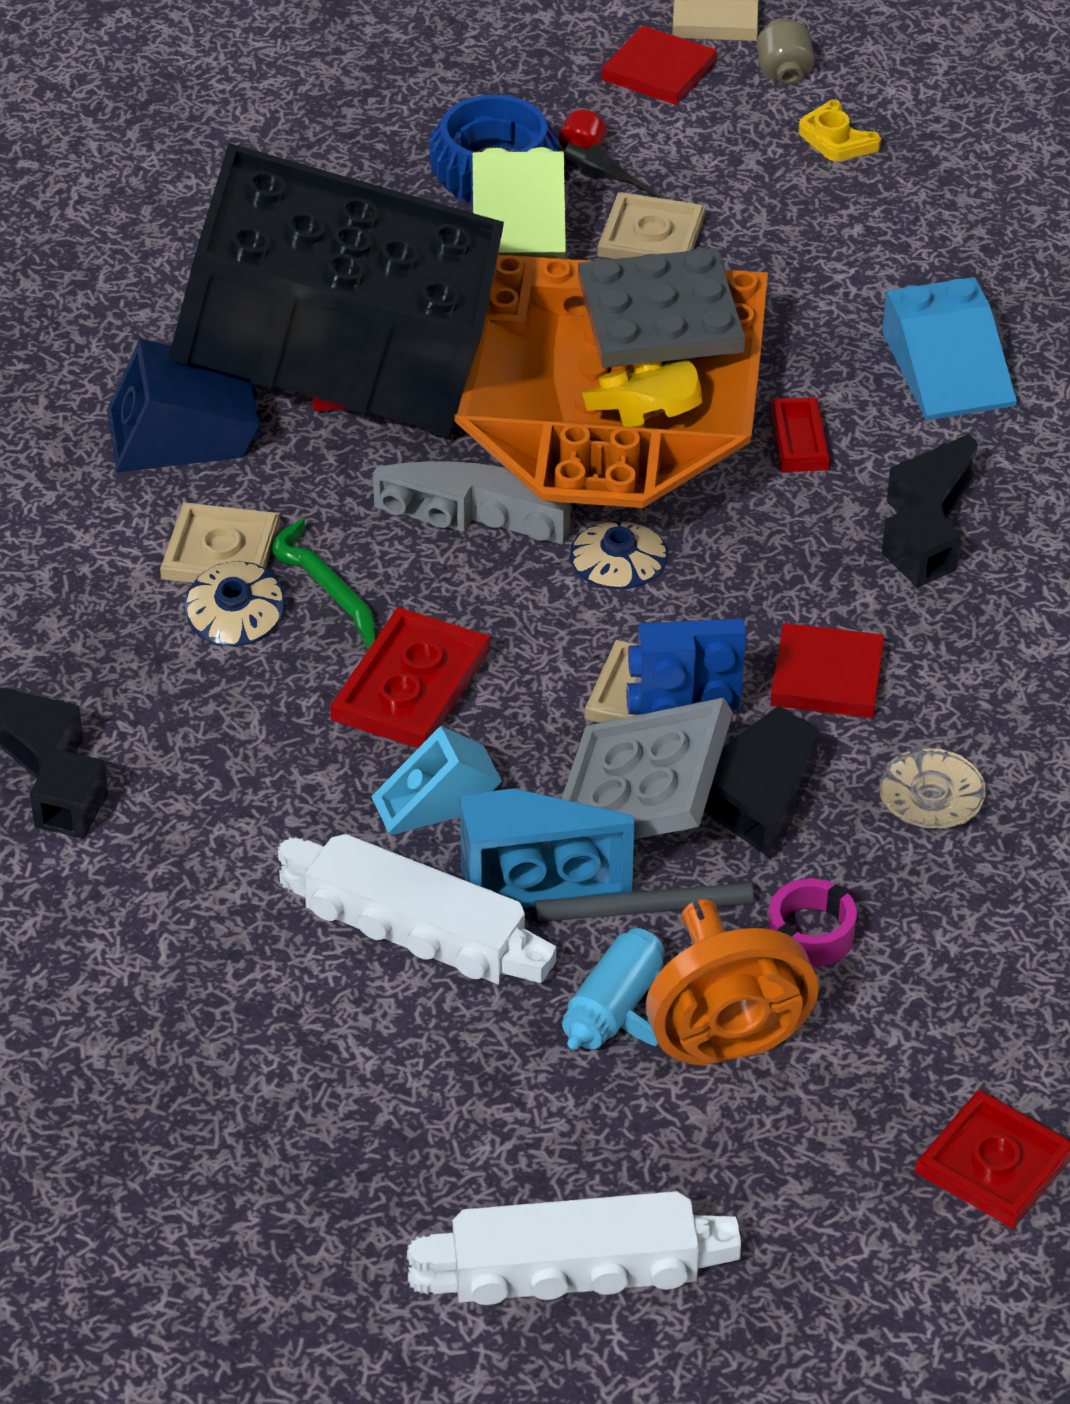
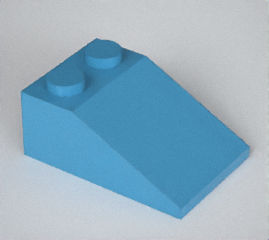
M975 277L886 291L882 333L926 421L1016 406L1017 400L991 307Z
M519 789L460 795L461 869L465 881L519 901L522 908L535 907L536 900L632 892L633 815Z

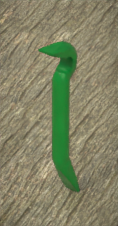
M304 518L282 530L273 541L272 551L274 556L283 564L301 566L353 618L355 627L368 650L375 641L374 617L369 606L315 552L307 548L291 547L305 532Z

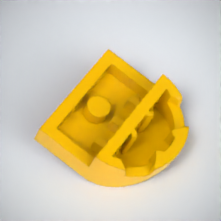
M686 360L634 364V370L627 373L626 370H619L600 376L598 378L600 385L582 392L587 411L619 409L623 427L643 425L645 420L658 416L664 411L668 417L682 414L700 405L703 397L696 368L691 362Z

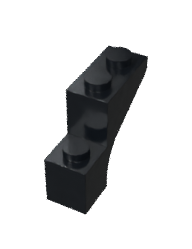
M969 434L949 443H944L935 449L905 460L890 468L887 503L897 513L885 519L882 554L917 588L957 570L961 535L949 524L947 518L974 479L971 465L977 453V442Z
M0 687V748L37 779L30 792L34 827L84 839L108 796L104 760L84 754H76L83 741L79 705Z

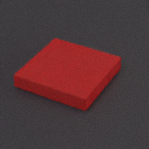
M642 25L602 67L601 80L678 105L717 62V50Z
M783 623L770 706L777 707L780 705L784 708L873 718L884 634Z
M978 1089L916 1161L915 1173L1008 1227L1015 1229L1070 1162V1140Z

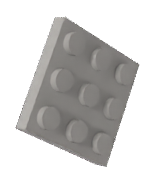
M724 698L586 726L562 799L633 815L634 840L699 827L733 714L731 708Z

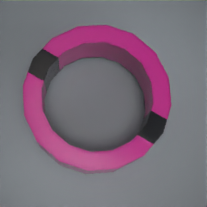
M815 878L794 880L780 887L771 898L767 929L783 932L796 939L805 949L812 967L831 965L844 958L853 947L857 909L853 898L842 887L830 881ZM813 908L833 915L841 925L838 929L828 934L813 936L801 934L791 929L783 919L786 915L796 910Z

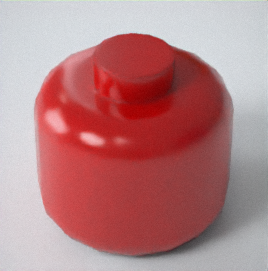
M575 110L567 116L558 136L560 146L564 151L569 142L587 150L590 149L592 143L601 147L607 134L606 124L599 115L590 110Z

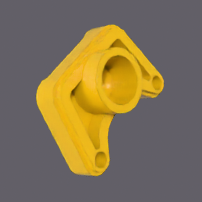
M837 100L828 101L805 115L799 121L800 136L832 161H843L874 153L880 150L881 137L878 133L859 131L849 126L850 119L846 113L842 112V104Z

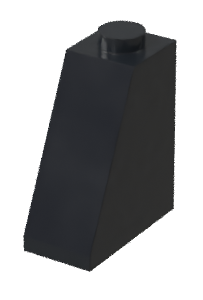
M778 705L722 748L704 813L768 858H773L780 850L815 769L819 731L803 718H798Z

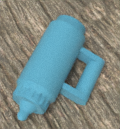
M633 928L627 933L617 936L568 1003V1011L564 1015L562 1027L565 1034L569 1037L567 1044L570 1049L576 1050L580 1046L586 1049H597L607 1039L614 1037L620 1028L635 1038L653 1046L658 1044L649 1020H644L633 1012V1009L646 991L650 989L656 976L663 969L665 949L655 935L644 929Z

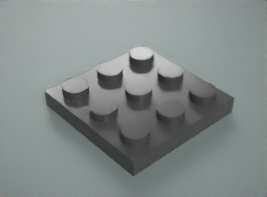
M717 248L692 249L684 252L646 254L638 257L600 259L578 263V279L602 368L744 352L745 336Z

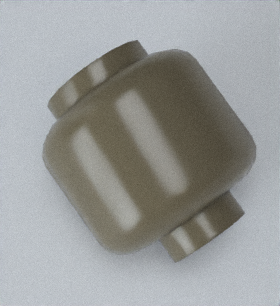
M778 19L767 25L759 34L756 45L761 72L766 78L778 80L785 85L795 84L812 71L815 65V56L810 32L804 25L791 19Z

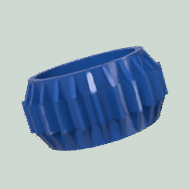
M506 95L472 97L452 106L444 114L442 120L438 121L436 129L431 131V140H429L431 172L437 176V182H441L454 197L463 200L465 203L473 204V151L471 150L482 147H506L518 150L515 152H528L530 149L543 147L559 152L557 131L552 129L551 122L546 120L544 114L536 106L525 100Z

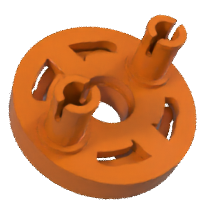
M708 899L698 900L704 915L703 920L698 918L693 903H690L684 908L681 918L687 927L693 945L674 957L659 972L649 989L646 999V1013L659 1046L665 1053L678 1061L700 1066L764 1053L774 1048L800 1028L811 1014L817 1001L819 992L818 979L805 949L793 937L776 930L747 928L726 932L718 915V908L713 901Z

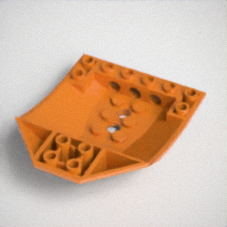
M498 255L482 336L462 394L457 415H454L455 422L542 501L644 508L751 443L768 273L724 270L745 336V349L743 353L679 359L689 361L695 366L703 395L702 403L687 412L673 417H668L664 411L658 416L645 420L643 425L623 427L619 409L587 411L582 392L600 385L598 378L602 375L619 370H626V373L634 370L633 365L602 368L578 279V263L591 261Z

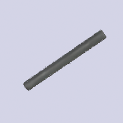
M750 882L536 900L535 914L537 922L677 911L684 910L690 903H693L695 909H701L698 900L701 899L711 900L717 907L754 904L753 885Z

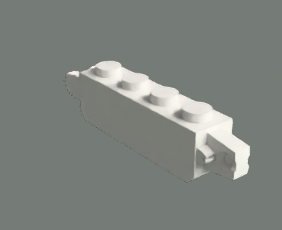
M347 834L331 837L325 846L308 840L303 841V838L289 837L288 840L284 839V842L280 843V847H278L279 861H281V865H285L281 866L282 870H279L280 884H283V888H287L288 891L293 890V893L305 897L306 908L311 909L324 920L333 921L336 919L360 929L369 938L374 940L386 939L408 948L419 958L427 960L436 959L456 967L463 975L469 978H483L498 985L506 974L542 983L556 963V946L525 929V913L519 901Z
M677 1191L463 1209L452 1220L453 1233L431 1234L429 1237L423 1235L421 1238L416 1237L414 1241L411 1240V1245H408L407 1260H409V1265H412L409 1268L408 1282H410V1288L413 1287L414 1292L419 1291L420 1294L457 1292L458 1302L475 1301L481 1305H493L503 1301L505 1298L535 1296L542 1300H552L561 1297L565 1293L595 1291L599 1294L610 1295L618 1293L624 1288L653 1285L660 1289H674L687 1282H697V1270L699 1268L740 1260L741 1237L736 1217L693 1215L691 1200Z

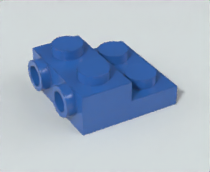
M744 619L638 623L637 645L628 646L630 677H636V683H627L626 685L628 715H641L724 698L731 709H739L741 706L746 643Z

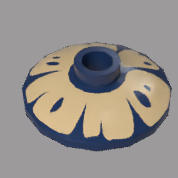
M608 521L592 525L577 535L570 546V562L575 572L591 584L606 589H630L646 585L661 574L667 565V547L662 538L648 527L630 521Z
M232 561L217 564L201 573L189 587L184 606L188 624L200 638L216 645L236 647L254 644L269 636L281 622L286 603L282 585L271 571L255 563ZM234 593L240 594L239 596H237V597H235V598H228V597H226V596H228V595H230V594H234Z

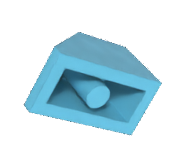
M440 726L371 797L388 833L394 835L460 817V795L493 791L502 780L483 745Z

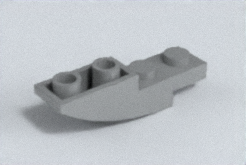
M424 461L379 466L373 472L374 507L383 509L392 515H405L429 522L436 527H448L465 532L471 520H475L492 528L500 527L526 534L535 540H547L562 545L570 534L571 503L542 501L506 467L454 461Z

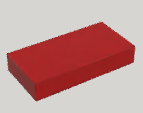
M817 397L770 399L769 411L781 473L828 471L830 460Z

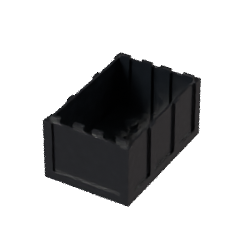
M228 143L193 259L168 360L176 361L184 366L188 362L251 379L254 384L268 388L276 386L347 406V410L364 415L365 412L426 428L430 430L431 435L448 438L454 422V415H456L482 336L504 222Z

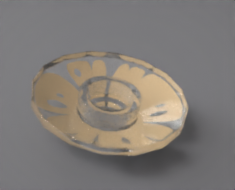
M918 748L900 753L886 764L879 780L880 797L888 810L904 822L922 828L946 829L963 824L979 812L986 796L984 778L977 767L960 754L940 748Z

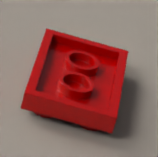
M397 607L330 705L331 720L419 748L442 726L490 651V635Z

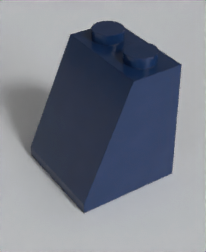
M139 338L107 408L116 472L243 458L250 442L255 443L257 441L262 426V418L257 414L254 401L256 394L255 385L251 384L250 379L190 362L184 366L176 361L168 360L171 345Z

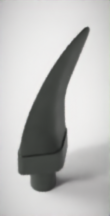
M571 142L568 143L564 152V159L582 166L581 175L593 179L614 178L627 181L658 198H662L655 190L622 169L608 155L606 150L593 143L589 150Z

